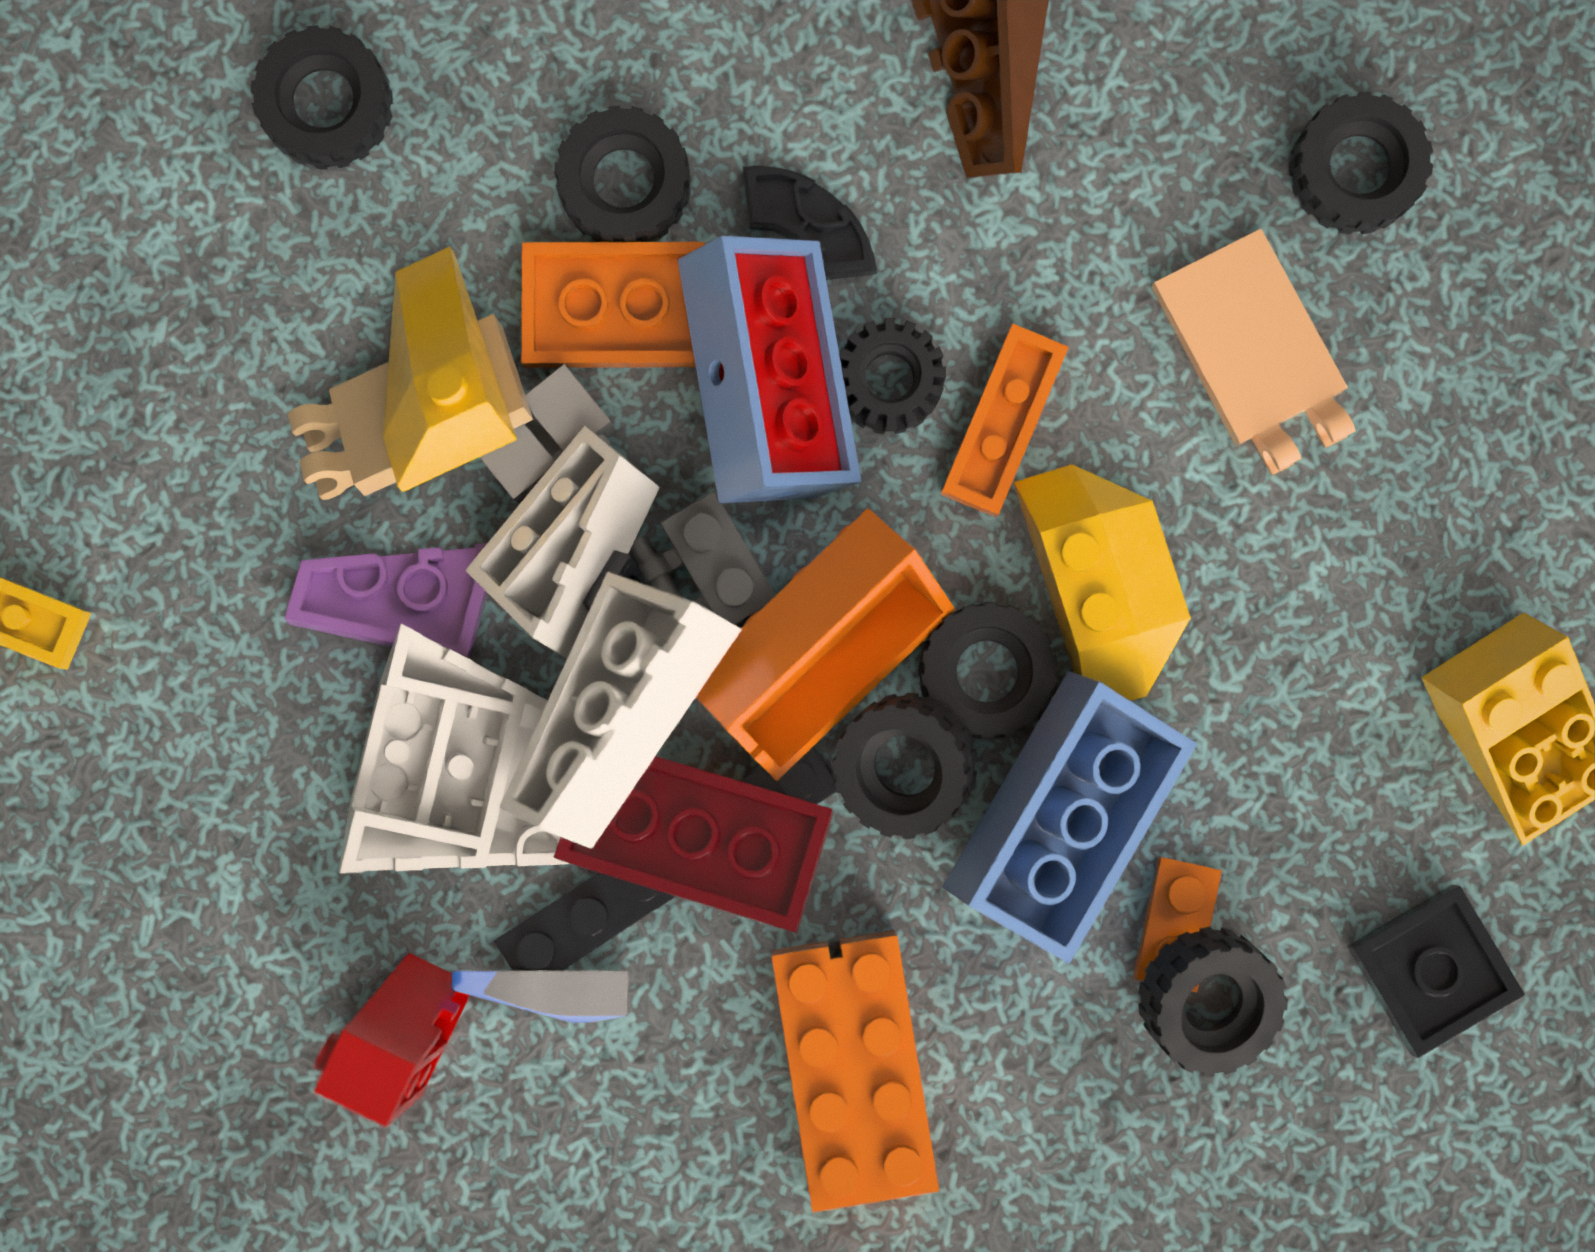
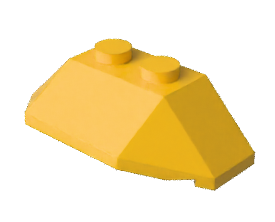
M1072 464L1015 481L1013 484L1074 673L1100 681L1129 701L1146 697L1191 618L1153 501Z

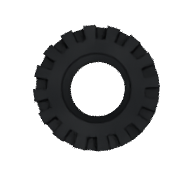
M884 318L883 324L875 325L873 320L864 324L863 330L859 333L854 331L847 338L845 347L840 349L839 356L849 413L855 419V423L863 429L867 426L874 429V433L884 434L885 431H894L895 434L904 433L906 429L912 426L916 428L922 424L925 418L932 414L940 400L946 379V366L943 367L942 365L943 353L940 346L936 348L931 343L933 337L926 330L922 334L915 330L916 324L906 320L905 325L895 324V318ZM885 355L900 357L907 362L913 373L911 389L904 396L893 400L876 396L869 389L866 382L868 366L876 358Z

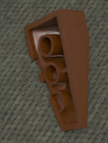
M911 0L917 20L931 17L940 48H935L928 53L933 72L946 70L953 86L955 95L948 103L946 114L966 178L1022 173L1049 0Z

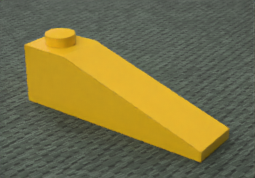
M450 246L395 272L383 439L396 484L402 492L517 440L455 253Z

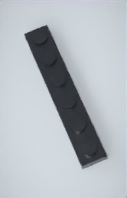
M814 747L777 782L763 767L741 780L744 783L815 804L821 803L837 792L834 785L835 779ZM598 873L497 938L494 942L512 971L564 970L676 896Z

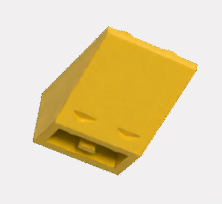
M1523 612L1421 677L1437 715L1521 845H1525L1595 800V704L1568 636Z

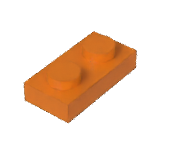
M1158 856L1133 978L1144 981L1146 976L1145 969L1149 962H1153L1160 954L1158 951L1165 944L1168 943L1170 945L1178 939L1177 936L1187 931L1194 933L1199 931V928L1211 927L1222 870ZM1199 984L1191 992L1197 993Z

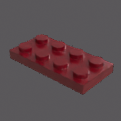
M655 756L594 846L589 848L560 836L553 858L797 934L834 811L825 806Z

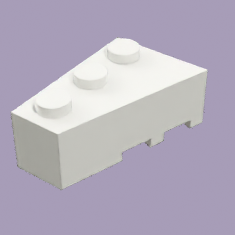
M584 426L465 571L532 638L567 659L588 615L583 600L613 551L629 553L660 487L623 455Z

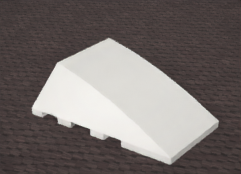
M400 624L379 683L353 788L339 873H361L363 871L375 870L411 871L425 868L450 867L485 868L486 866L499 865L535 866L569 864L553 858L560 839L559 835L538 828L499 808L548 700Z

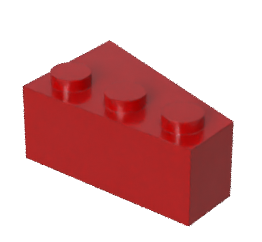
M408 953L349 1024L344 1026L340 1034L332 1032L329 1035L314 1064V1069L322 1074L313 1092L387 1128L422 1097L470 995L452 989V973Z

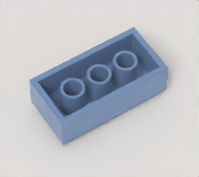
M1068 671L942 885V888L978 912L1070 964L1193 753L1197 743L1100 681Z

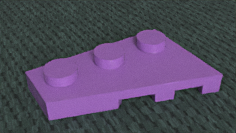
M487 543L475 544V548L442 550L441 547L418 549V553L378 556L377 553L301 560L284 619L289 625L388 647L393 646L399 625L403 624L424 637L471 660L488 593L465 570Z

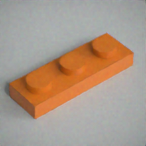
M1012 323L940 495L997 518L1067 353L1068 346Z

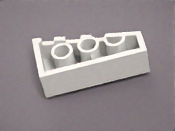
M607 572L499 808L538 828L592 848L742 629L694 602Z

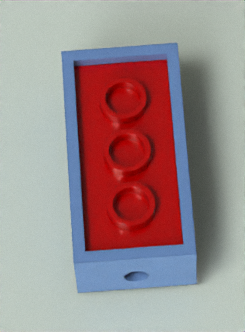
M720 236L678 259L719 503L811 499L861 483L820 242Z

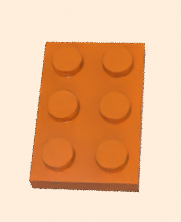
M522 242L521 363L523 367L559 368L563 364L567 368L696 367L678 259L706 245V243Z

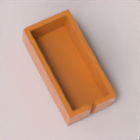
M867 508L853 523L845 526L838 533L835 540L812 562L800 569L771 601L760 611L755 612L748 618L740 633L696 695V698L777 782L918 647L934 629L942 624L943 619L956 609L917 551Z
M894 930L841 938L839 942L842 956L830 958L827 941L772 950V962L812 1213L940 1192L898 935Z

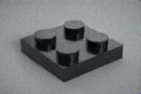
M1452 884L1347 946L1409 1053L1417 1058L1422 1057L1525 995L1460 885Z

